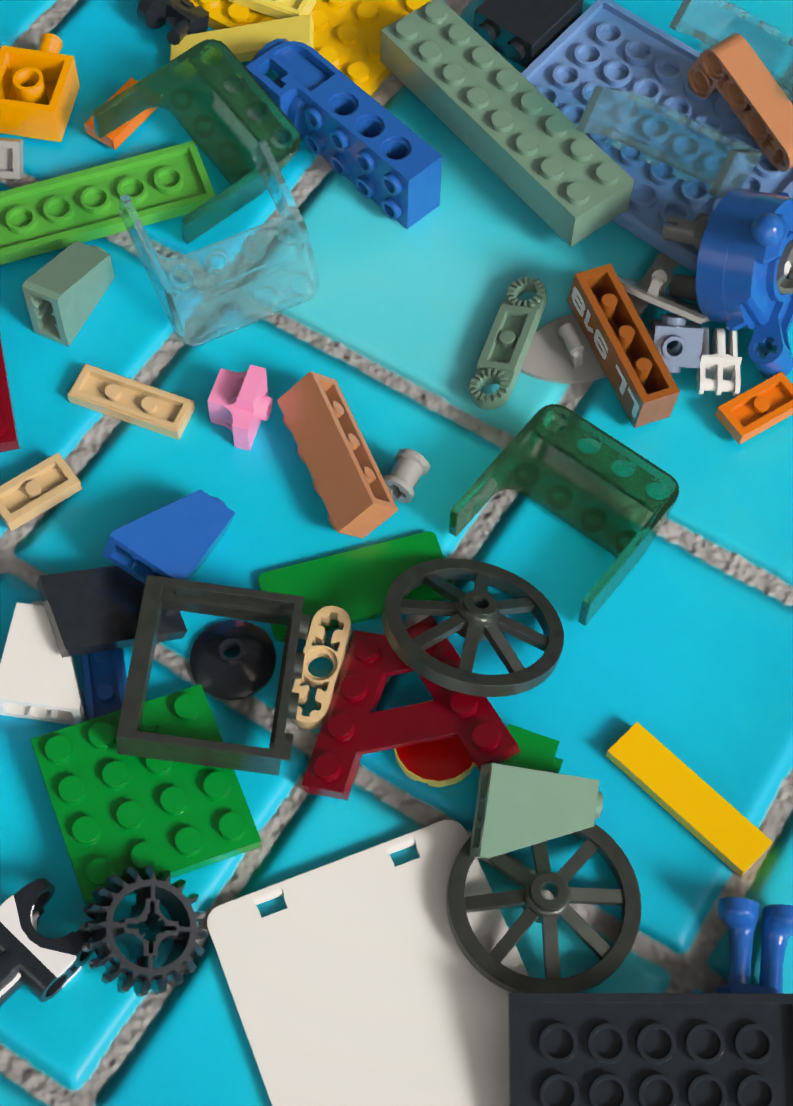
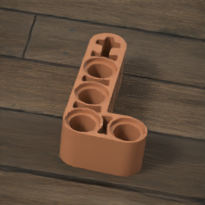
M733 33L704 50L688 71V81L693 92L701 98H707L719 91L770 163L782 172L792 168L793 104L742 35Z

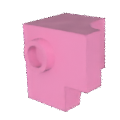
M250 365L249 369L244 372H234L220 368L207 400L210 423L230 429L233 433L234 447L250 451L261 421H267L270 417L273 398L268 397L266 368Z

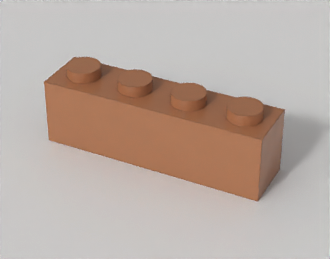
M310 371L277 400L284 415L283 422L294 436L299 447L297 450L298 455L310 471L314 480L313 487L329 513L328 520L331 526L338 533L363 539L395 514L398 508L336 379Z

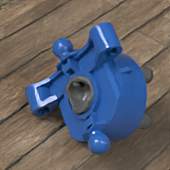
M736 188L729 191L719 201L711 216L700 213L695 220L669 215L666 222L672 224V226L664 224L662 231L664 240L694 245L695 249L699 250L696 277L674 274L672 281L669 283V295L697 301L703 315L708 316V319L711 321L725 323L728 330L736 331L742 327L755 330L749 343L748 353L759 372L766 379L780 372L787 376L793 368V356L788 337L793 321V201L788 193L780 192L777 195Z

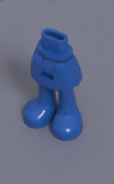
M723 897L718 899V917L728 929L729 969L726 986L717 987L716 993L784 994L783 964L788 939L793 936V906L772 904L762 909L758 985L750 984L752 946L760 913V904L754 900L741 897Z

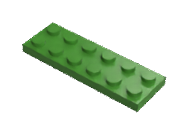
M195 141L1 191L0 265L70 246L75 241L84 243L216 207V195Z

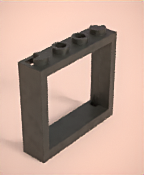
M147 575L116 735L117 754L279 776L281 760L290 761L294 734L285 733L287 719L296 720L299 693L291 692L293 678L302 679L305 653L296 651L298 639L307 640L310 615L302 614L304 596ZM162 608L287 626L269 749L140 731Z

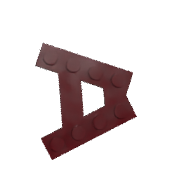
M430 615L406 630L413 639L438 625V623ZM354 630L328 712L324 717L302 782V787L306 793L348 800L363 754L446 738L458 737L479 772L481 771V765L489 763L501 764L520 753V749L487 697L472 696L446 689L425 679L418 673L417 675L430 693L433 701L377 711L387 677L413 672L414 670L398 657L389 644L386 635ZM448 638L424 650L437 660L454 668H459L461 658Z

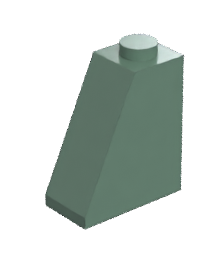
M75 241L23 283L22 290L34 333L67 347L70 346L115 278L110 254L98 246H88Z
M496 763L481 765L469 857L492 858L594 827L595 819L600 817L603 808V794L601 791H598L600 780Z

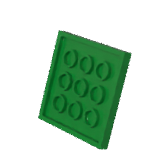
M201 684L145 702L140 731L223 742ZM121 710L30 739L85 905L97 903L92 892L99 886L106 887V879L111 875L116 874L122 877L123 870L129 867L135 868L139 874L141 868L153 866L155 876L163 870H170L171 878L261 847L259 833L235 771L233 769L117 754L116 735Z

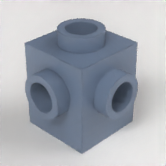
M672 313L662 314V319H652L651 330L647 331L669 372L680 373L681 367L700 368L704 334L702 325L694 321H686V318ZM676 340L673 345L667 346L669 342Z

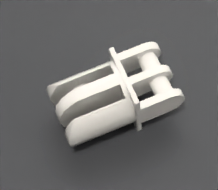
M703 327L701 362L695 379H697V393L704 394L705 390L715 391V395H721L722 392H732L733 396H738L741 386L740 364L742 357H738L737 330H730L726 354L725 330L715 328L712 338L711 355H709V328Z

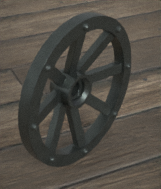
M449 558L431 560L415 565L395 579L388 590L383 606L382 625L384 633L398 657L425 679L446 689L472 696L504 697L520 694L537 687L555 670L564 645L563 626L549 600L537 588L518 575L485 562ZM446 580L474 581V591L466 594ZM425 584L449 601L404 598L414 589ZM488 585L509 594L515 599L496 601L494 597L487 593ZM531 612L539 622L543 634L505 615ZM401 614L451 617L412 639L404 627ZM500 630L544 651L543 655L534 664L524 668ZM455 632L465 638L458 669L437 660L424 650ZM488 639L508 670V674L485 675L472 673L479 641Z
M595 823L594 827L571 833V835L583 840L584 844L557 873L551 872L546 841L531 845L535 875L504 854L492 858H481L522 886L524 889L465 897L464 891L467 874L475 859L469 857L472 835L462 846L453 864L447 885L446 904L448 920L453 936L463 955L482 976L493 984L511 993H585L607 980L620 967L635 942L641 920V894L638 881L623 850L610 835ZM597 852L611 869L619 889L569 887L567 883L592 855ZM540 891H550L554 899L548 900L543 898ZM569 904L622 906L620 931L613 947ZM522 906L524 912L491 952L488 953L474 934L467 913ZM559 918L601 960L585 972L567 978H561L557 929V920ZM534 922L542 923L545 979L522 975L501 964L503 959Z

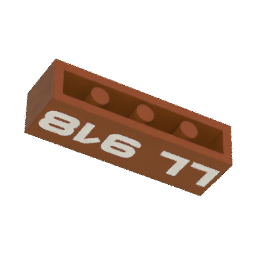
M611 263L575 274L567 302L633 428L670 417L680 390Z

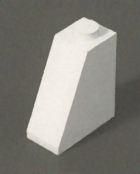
M34 601L31 604L17 602L0 662V715L75 725L86 721V714L73 657L62 658L42 601Z

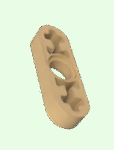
M337 606L323 607L314 615L303 650L305 657L302 679H295L292 692L299 693L296 720H292L303 729L312 730L322 726L352 635L350 617L344 609ZM331 620H337L339 628L342 630H335L331 639L332 648L325 646L326 632L325 627L322 625L329 626ZM319 657L329 659L333 663L332 671L325 677L313 676L308 671V667L314 659ZM309 686L317 689L315 701L317 708L320 710H312L310 716H303V711L299 704L306 705L311 694Z

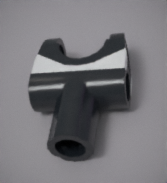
M46 878L32 881L0 905V1007L22 985L40 1002L48 1001L80 971L94 952V949L89 952L81 950L82 944L91 940L92 936L91 934H84L80 930L76 933L72 931L65 937L56 939L46 938L38 933L39 918L45 911V905L50 901L55 892V886Z

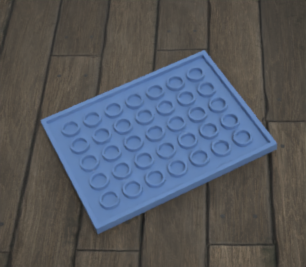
M596 0L521 74L634 179L629 209L612 221L696 274L699 250L695 249L694 245L664 240L662 233L664 224L672 226V224L666 222L667 217L675 215L676 217L695 220L700 213L711 216L719 201L729 191L736 188L777 195L780 192H785L792 199L793 167L782 172L770 163L719 91L707 98H701L693 92L688 81V71L700 56V52L612 0Z

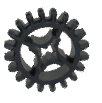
M153 866L141 868L139 874L135 868L129 867L123 870L122 877L113 874L106 879V887L99 886L92 892L97 903H89L83 909V912L93 920L80 925L79 930L81 932L91 934L92 936L91 940L82 944L81 950L89 952L94 949L97 958L90 961L89 968L93 970L103 965L106 970L102 975L101 982L105 984L112 982L118 977L117 991L120 993L128 992L133 986L135 995L143 997L148 994L150 989L155 995L166 992L167 984L172 987L179 986L183 983L182 973L188 975L197 968L192 958L201 957L206 951L195 942V940L205 938L209 932L202 927H197L196 921L205 917L206 912L203 910L194 912L191 904L197 901L198 894L192 893L185 897L182 891L185 888L186 880L179 879L171 885L170 870H163L155 876ZM136 894V904L131 906L130 917L120 921H113L114 913L121 900L127 895ZM159 903L167 910L172 921L163 916ZM144 922L143 928L148 926L150 933L157 934L144 939L145 933L140 935L138 928L132 927ZM115 940L122 942L127 947L129 960L121 953ZM168 940H174L173 949L168 959L159 968H153V957L158 956L159 944Z

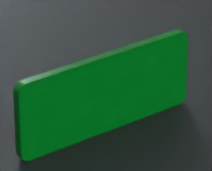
M426 531L263 572L258 577L260 591L304 596L302 614L310 615L309 633L314 615L318 610L326 606H337L344 609L350 617L351 624L382 617L388 590L399 575L415 565L431 560L444 559L436 535L431 531ZM451 579L446 580L447 582L453 585ZM425 584L414 589L404 598L431 601L448 600ZM331 620L329 626L322 625L325 627V631L339 628L337 620ZM270 623L274 638L279 642H284L287 626Z

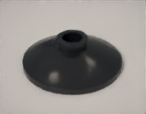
M226 620L211 625L197 637L190 652V668L196 683L201 684L203 690L209 695L223 700H240L258 693L268 684L276 666V652L270 637L257 625L243 620ZM230 649H237L240 651V653L233 658H229L224 655L225 651Z

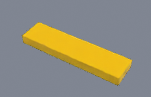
M638 722L608 749L606 757L739 877H742L773 843Z

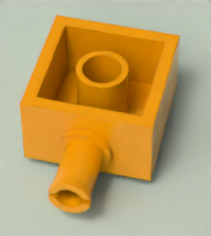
M42 34L37 50L1 46L0 133L55 142L62 141L80 84L74 56L59 54L63 44L62 40L55 34Z

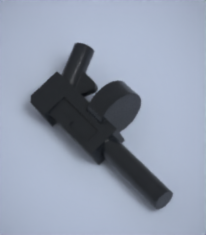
M140 0L138 4L137 17L151 29H158L166 24L171 28V31L167 34V40L172 45H178L186 35L202 33L208 30L209 12L201 6L195 7L189 0Z

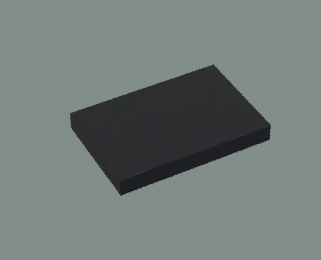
M117 565L39 576L36 586L62 658L132 647L134 645L145 587L144 583ZM162 608L156 643L183 639L187 629L180 611Z

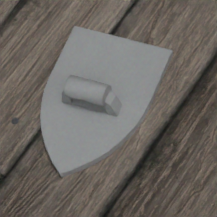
M667 268L653 272L650 286L618 276L625 291L642 300L698 324L711 321L708 319V316L702 314L699 306L678 297L670 296L665 292L668 283L673 279L672 271Z
M574 313L551 321L535 333L520 371L539 380L561 384L585 383L607 377Z

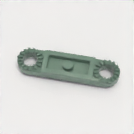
M524 276V279L518 278L517 282L513 281L511 283L512 286L507 288L508 292L504 303L499 308L476 365L475 375L470 380L469 389L472 399L482 409L491 410L499 408L509 400L548 300L545 286L539 278L536 280L535 277L531 276V279H528V276ZM524 293H536V296H533V300L529 299V302L524 300L523 303L522 300H518ZM487 385H500L499 389L496 390V394L495 392H492L491 396L490 393H487V396L485 393L481 394V390Z

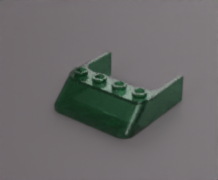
M206 39L199 42L93 111L95 133L99 138H103L151 107L166 109L230 183V187L182 218V239L187 244L260 196L298 152L301 143L300 133L294 124L224 43L215 39Z
M550 404L541 408L452 507L450 511L449 533L457 537L498 491L510 489L524 494L610 552L616 560L582 601L578 622L586 626L648 550L678 499L679 486L670 474L569 408L559 404Z

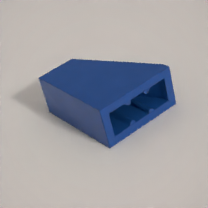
M200 489L115 529L109 536L102 556L144 584L147 575L190 581L226 533L235 512L230 510L219 498L210 496Z

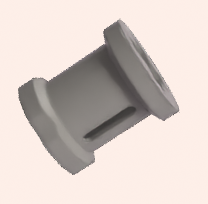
M405 448L398 450L395 456L396 463L389 475L383 476L393 500L400 503L411 502L415 495L413 490L421 476L427 475L430 469V463L423 455L415 450Z

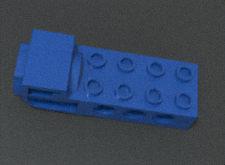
M285 38L275 39L260 49L246 65L245 86L249 96L250 119L281 146H286L294 139H302L312 153L322 156L331 164L333 170L338 175L349 179L365 198H371L382 208L389 219L398 221L406 229H409L440 205L442 155L312 47L305 43L288 41ZM270 68L279 75L274 81L265 75Z

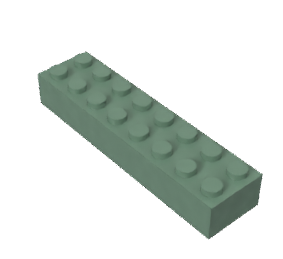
M432 0L381 30L380 62L570 247L629 209L634 179L443 0Z

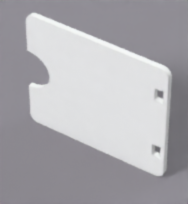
M443 820L226 902L215 907L210 912L207 919L208 931L272 1106H509L508 993L511 992L490 982L470 964L457 945L448 920L446 904L448 880L455 859L464 843L468 840L467 833L460 823L454 820ZM415 845L419 858L395 867L389 854ZM477 858L474 859L467 874L464 891L465 897L492 893ZM284 895V902L287 908L261 918L256 905ZM500 909L467 913L474 934L485 950L490 953L509 930ZM515 945L501 964L515 972L529 976Z

